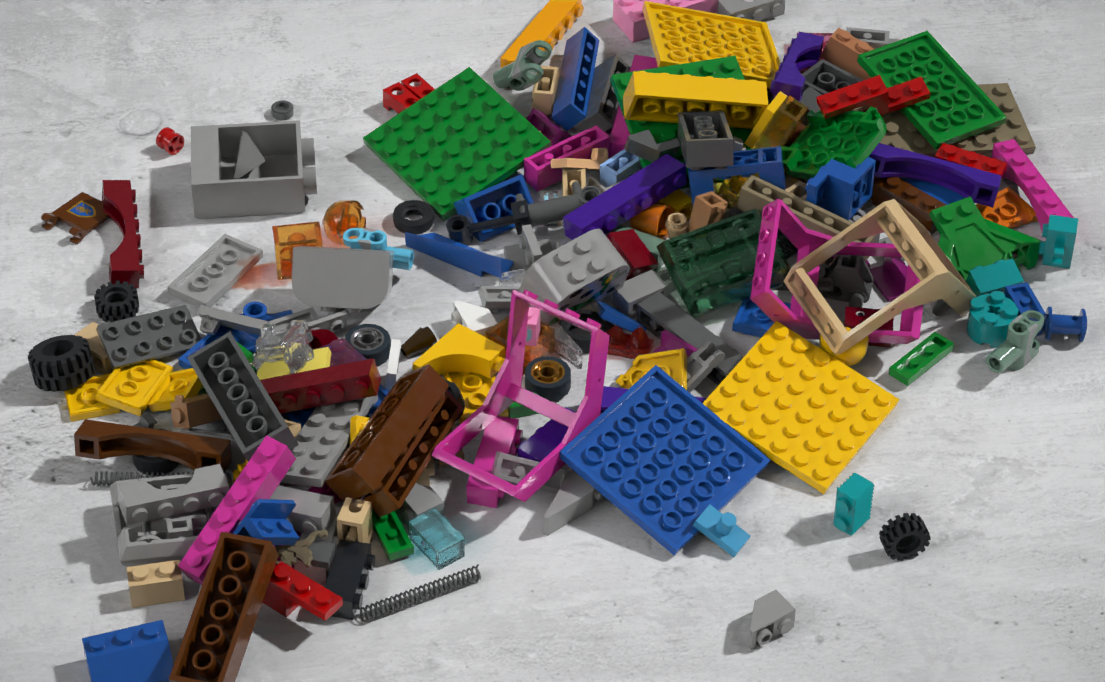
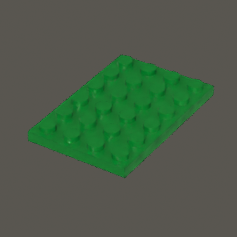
M928 31L858 55L857 62L871 78L880 75L886 88L922 76L930 92V99L901 108L900 111L935 150L939 149L943 143L950 145L1006 122L1007 117Z

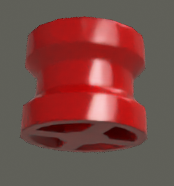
M169 127L163 128L156 137L157 146L165 149L171 155L179 153L185 142L181 134L175 133Z

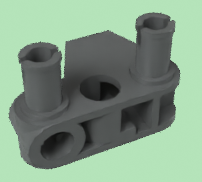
M837 255L829 265L820 264L818 277L834 279L833 291H819L822 296L827 299L849 302L848 307L862 308L863 303H866L870 298L874 282L864 257Z

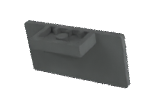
M186 305L98 325L96 328L113 369L186 352L201 340Z

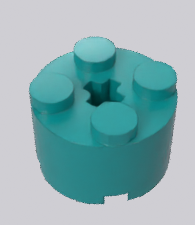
M993 291L991 294H984L973 298L970 303L967 321V334L970 339L982 345V342L988 343L990 347L994 348L1001 345L1007 338L1010 322L1018 317L1016 304L1005 297V294L1001 291Z

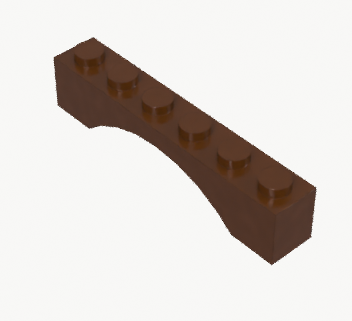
M87 419L84 420L74 433L75 456L100 460L126 455L155 456L181 463L193 471L197 468L220 464L223 473H225L232 462L231 440Z

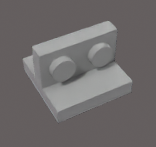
M531 224L522 226V235L518 237L519 244L504 246L505 258L514 261L510 272L515 284L522 283L524 274L533 263L553 251L549 239L537 241Z

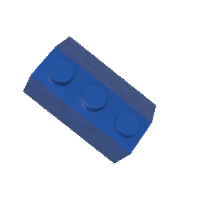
M521 174L453 203L458 215L466 216L470 224L513 215L511 203L516 201L517 194H522L524 200H527V204L534 202ZM515 224L472 234L481 242L514 228Z
M163 620L82 638L91 682H170L169 677L174 664Z

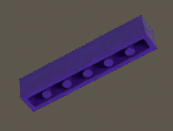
M668 154L662 156L563 217L565 236L574 240L593 229H601L604 234L610 232L686 185V165Z

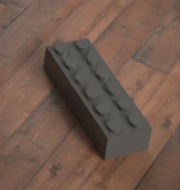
M231 332L187 357L248 462L266 435L288 446L290 450L299 445Z

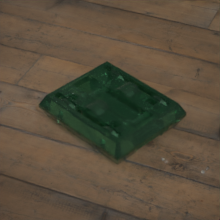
M754 208L665 240L656 246L691 317L697 318L751 298L754 275L750 278H747V276L754 274L762 221V214L759 209ZM777 241L770 282L771 290L786 285L783 281L791 269Z

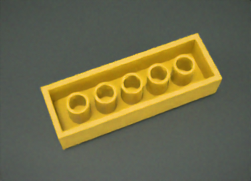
M633 71L623 95L624 119L678 123V112L724 111L729 127L754 129L768 107L766 82L757 80Z

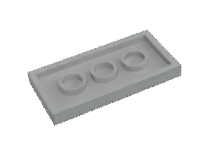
M224 234L168 286V294L197 307H200V305L211 307L263 258V250Z

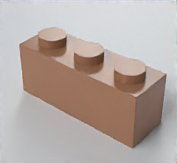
M838 28L830 36L821 57L862 80L871 78L859 65L857 58L858 55L874 50V48L870 47L868 43L855 38L848 31Z

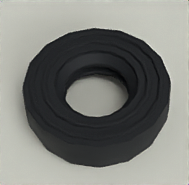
M420 200L404 201L395 207L393 222L395 228L402 233L422 234L433 226L434 212L432 207L426 202ZM417 214L422 216V218L418 220H408L405 219V216Z

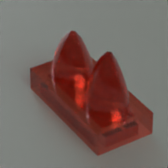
M614 326L606 332L610 335L608 355L635 360L638 355L652 353L654 339L649 338L641 326L635 329L631 335L625 334L618 326Z

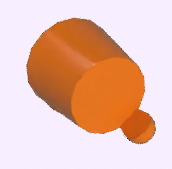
M655 203L630 219L631 228L667 239L668 233L665 222L670 214L675 213L674 208L667 204Z

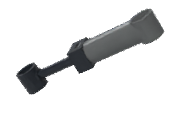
M575 181L572 183V195L527 204V200H524L523 195L517 194L516 201L511 203L513 215L470 224L466 216L455 215L448 219L446 227L449 238L464 245H469L472 242V233L515 224L517 234L521 235L523 225L531 224L533 228L539 225L562 221L565 215L602 193L596 186H587L581 189L579 182Z

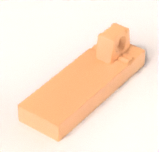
M592 148L591 159H551V168H585V170L600 171V165L608 160V150L606 148Z

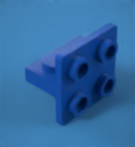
M258 499L251 505L244 519L238 523L233 534L272 541L273 545H295L300 537L294 531L293 525L286 519L295 508L296 503L293 500Z

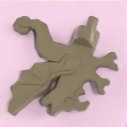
M326 529L314 531L304 540L297 541L295 545H274L276 551H279L277 552L278 557L282 556L280 558L281 561L292 567V564H297L294 558L296 555L297 560L303 562L306 568H309L313 556L311 549L307 547L318 536L320 538L326 537L328 531Z

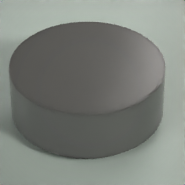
M285 100L275 102L271 106L273 118L277 120L290 119L294 114L293 104Z

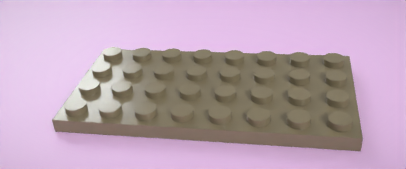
M1008 83L978 84L982 91L1007 117L1006 122L950 145L984 156H992L994 143L1014 139L1025 154L1034 153L1036 146ZM859 107L853 109V111H862V109ZM900 109L881 115L886 124V133L879 143L935 158L939 149L935 150Z

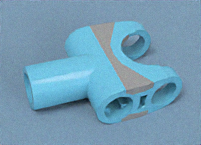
M351 228L344 232L343 243L352 249L394 251L393 268L411 270L414 251L387 246V235L383 231L368 228ZM350 236L358 237L356 239H349Z

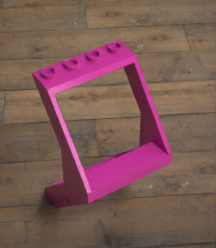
M776 199L763 207L750 299L774 323L776 321L780 322L805 339L820 340L819 331L793 294L789 309L770 289L778 228L798 249L797 262L829 241L833 236L807 229L782 200ZM851 242L834 254L902 257L894 244ZM820 265L807 273L816 287ZM909 265L907 267L904 293L920 282ZM923 305L902 311L900 331L875 330L868 335L869 342L908 344L918 340L920 337Z
M525 289L523 293L513 290L511 294L506 358L483 405L435 447L431 455L524 502L566 464L560 459V451L600 416L610 336L600 329V323L589 318L584 322L579 319L580 315L567 308L565 312L558 310V304L548 299H545L544 303L538 301L536 294ZM529 305L591 333L585 396L576 413L521 387ZM513 402L569 427L562 442L516 485L454 456Z

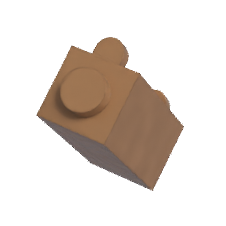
M713 191L695 197L684 239V244L691 248L693 252L699 255H714L728 202Z
M208 393L186 399L183 395L175 396V401L170 402L174 427L192 428L222 420Z

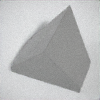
M244 131L241 134L233 172V178L236 179L241 178L265 162L259 149L248 133Z

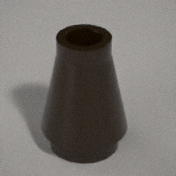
M420 327L401 345L400 351L406 358H409L431 348L437 342V339L429 327Z

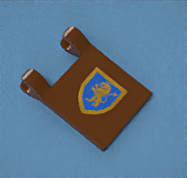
M81 192L52 213H44L41 216V219L45 221L42 224V228L46 230H51L58 220L72 226L69 233L73 235L70 238V242L74 244H79L87 233L110 218L107 213L103 212L102 201L84 192Z

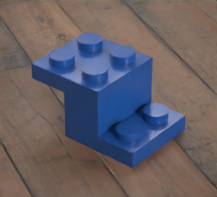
M867 157L856 168H852L831 159L825 166L819 169L814 178L808 180L805 187L807 191L806 201L849 221L872 196L876 160Z

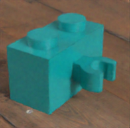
M1050 215L1049 223L1043 224L1042 237L1046 238V240L1040 242L1039 255H1043L1042 265L1070 269L1078 218Z

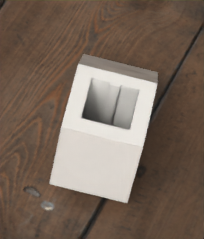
M458 300L453 301V312L450 315L454 326L459 323L495 343L498 342V323L489 309Z

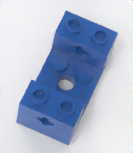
M781 146L733 151V166H727L726 169L704 167L702 170H692L688 168L692 204L694 205L695 197L711 191L716 193L715 178L725 180L736 175L751 177V175L759 173L760 179L785 190Z

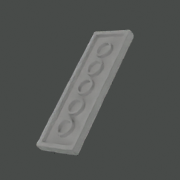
M378 393L377 396L316 407L295 438L299 445L290 451L296 460L281 482L322 488L325 484L324 480L350 444L351 417L355 415L367 417L369 411L378 400Z

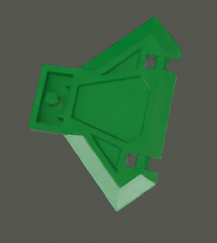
M971 197L931 210L929 216L940 233L938 245L965 282L969 270L977 266L991 265L998 260L1005 261L1013 258L1019 272H1021L1019 268L1021 265H1024L1028 270L1035 268L1041 240L984 219Z

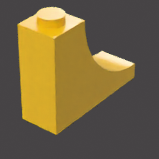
M458 323L412 363L413 371L430 364L439 375L451 372H470L490 379L502 367L505 360V347Z

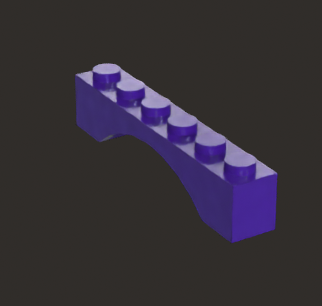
M799 31L797 37L792 38L787 54L784 55L783 62L780 63L779 70L776 71L775 78L771 82L770 93H773L772 100L781 91L788 96L784 104L795 107L799 106L806 79L799 71L819 62L824 36Z
M881 143L869 155V158L876 160L874 172L876 177H906L924 180L948 188L965 198L971 197L974 203L989 207L994 206L1001 175Z

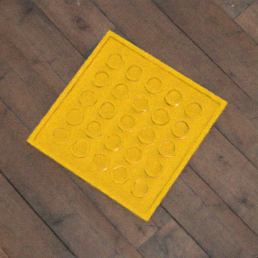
M644 1L642 10L658 67L736 56L745 80L766 82L767 88L770 89L771 82L774 80L781 62L766 22Z
M776 321L703 404L770 460L822 494H825L894 410L900 399Z

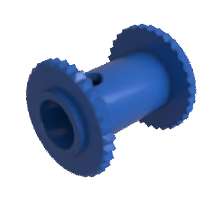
M1047 307L1043 327L1046 340L1050 339L1051 333L1078 335L1079 342L1084 341L1087 331L1085 309H1081L1079 316L1052 314V307Z

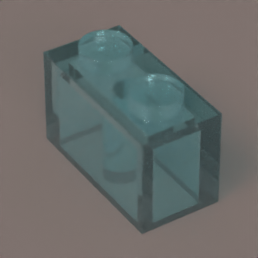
M435 508L409 521L410 540L438 570L465 557L466 540L464 535L460 531H456L445 515H441Z

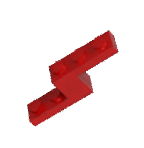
M878 75L816 97V101L825 119L861 107L863 112H866L870 106L877 108L880 115H884L930 99V92L922 76L886 88L881 76Z
M945 143L941 145L935 155V158L1001 175V178L1007 169L1006 162Z
M281 561L274 567L262 603L284 617L289 616L297 607L301 606L326 621L343 606V599Z

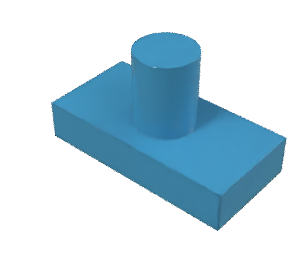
M710 504L693 524L696 529L733 557L737 555L751 537L736 525L737 519L734 514L729 512L722 514Z

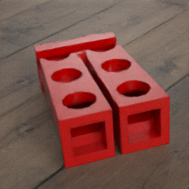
M416 73L402 80L401 83L397 82L383 89V107L388 111L393 109L399 114L435 89ZM397 91V95L392 94V92Z

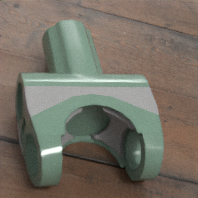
M537 40L521 47L514 62L493 73L495 85L500 89L509 86L513 90L521 91L539 82L544 73L540 65L550 57L552 53L551 45L545 41ZM538 47H542V48L546 49L547 51H546V52H545V51H542V50H540Z
M1028 310L1010 322L1006 340L986 357V364L990 370L995 373L1003 372L1006 368L1014 371L1020 370L1038 354L1040 343L1035 339V336L1044 325V316L1040 312ZM1028 318H1035L1039 321H1031Z

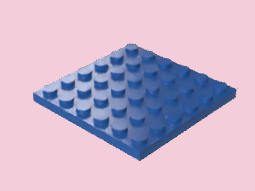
M657 365L560 451V459L674 556L700 532L693 524L709 504L720 512L771 461Z

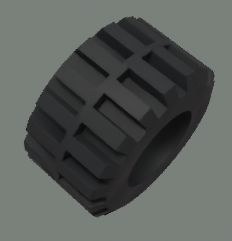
M60 335L52 337L35 345L29 351L28 361L34 383L37 388L44 391L58 392L78 387L91 379L92 374L95 373L89 343L82 336Z

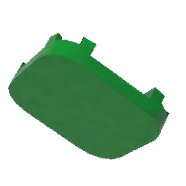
M871 106L866 112L850 110L827 119L824 118L821 110L816 113L811 110L806 115L809 120L808 125L790 147H781L784 170L791 177L809 180L814 178L819 169L825 166L831 159L856 168L858 164H861L869 157L886 133V124L877 108Z

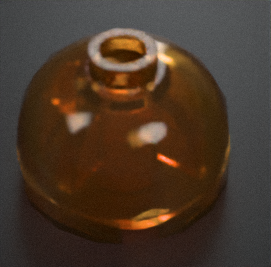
M339 200L331 204L326 210L322 224L326 236L333 243L346 246L343 243L345 231L351 228H366V217H362L360 211L364 209L358 201ZM350 236V237H349V239H356V238H358L357 236Z

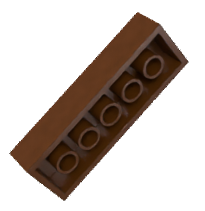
M430 364L401 376L324 482L343 501H345L346 497L357 500L368 493H376L383 485L382 479L394 470V463L397 458H400L408 450L407 444L420 433L419 427L432 416L434 406L438 405L445 398L444 392L449 387V384Z
M221 531L169 677L170 682H235L279 556L272 541Z

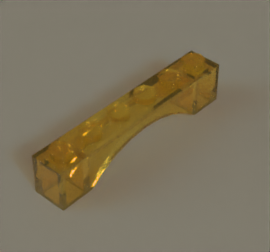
M789 96L752 149L785 146L802 123L809 107ZM755 173L754 176L760 178L759 173ZM732 176L729 179H725L720 186L717 195L728 202L727 208L729 210L738 205L741 187L750 177Z

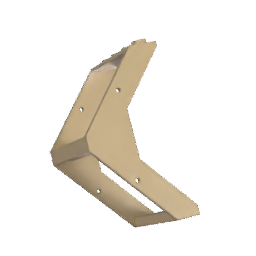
M895 199L881 203L794 264L783 281L835 355L845 352L906 309L942 299L959 315L964 317L969 312L971 300L977 298L927 229ZM885 232L920 282L848 332L807 273L854 240Z

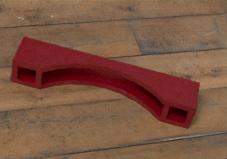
M103 180V212L109 215L123 234V241L110 254L109 280L112 284H116V281H120V284H123L125 281L128 282V286L132 284L134 288H139V280L144 279V265H139V263H142V249H138L141 247V236L136 234L139 233V219H135L137 218V204H133L136 202V190L131 189L130 180Z

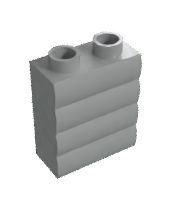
M300 120L191 126V188L195 218L213 219L221 216H267L276 213L297 214L305 212V195L317 194L315 167H303L315 165L314 138L301 139ZM244 131L248 133L259 149L265 162L241 178L236 179L233 178V172L241 134Z

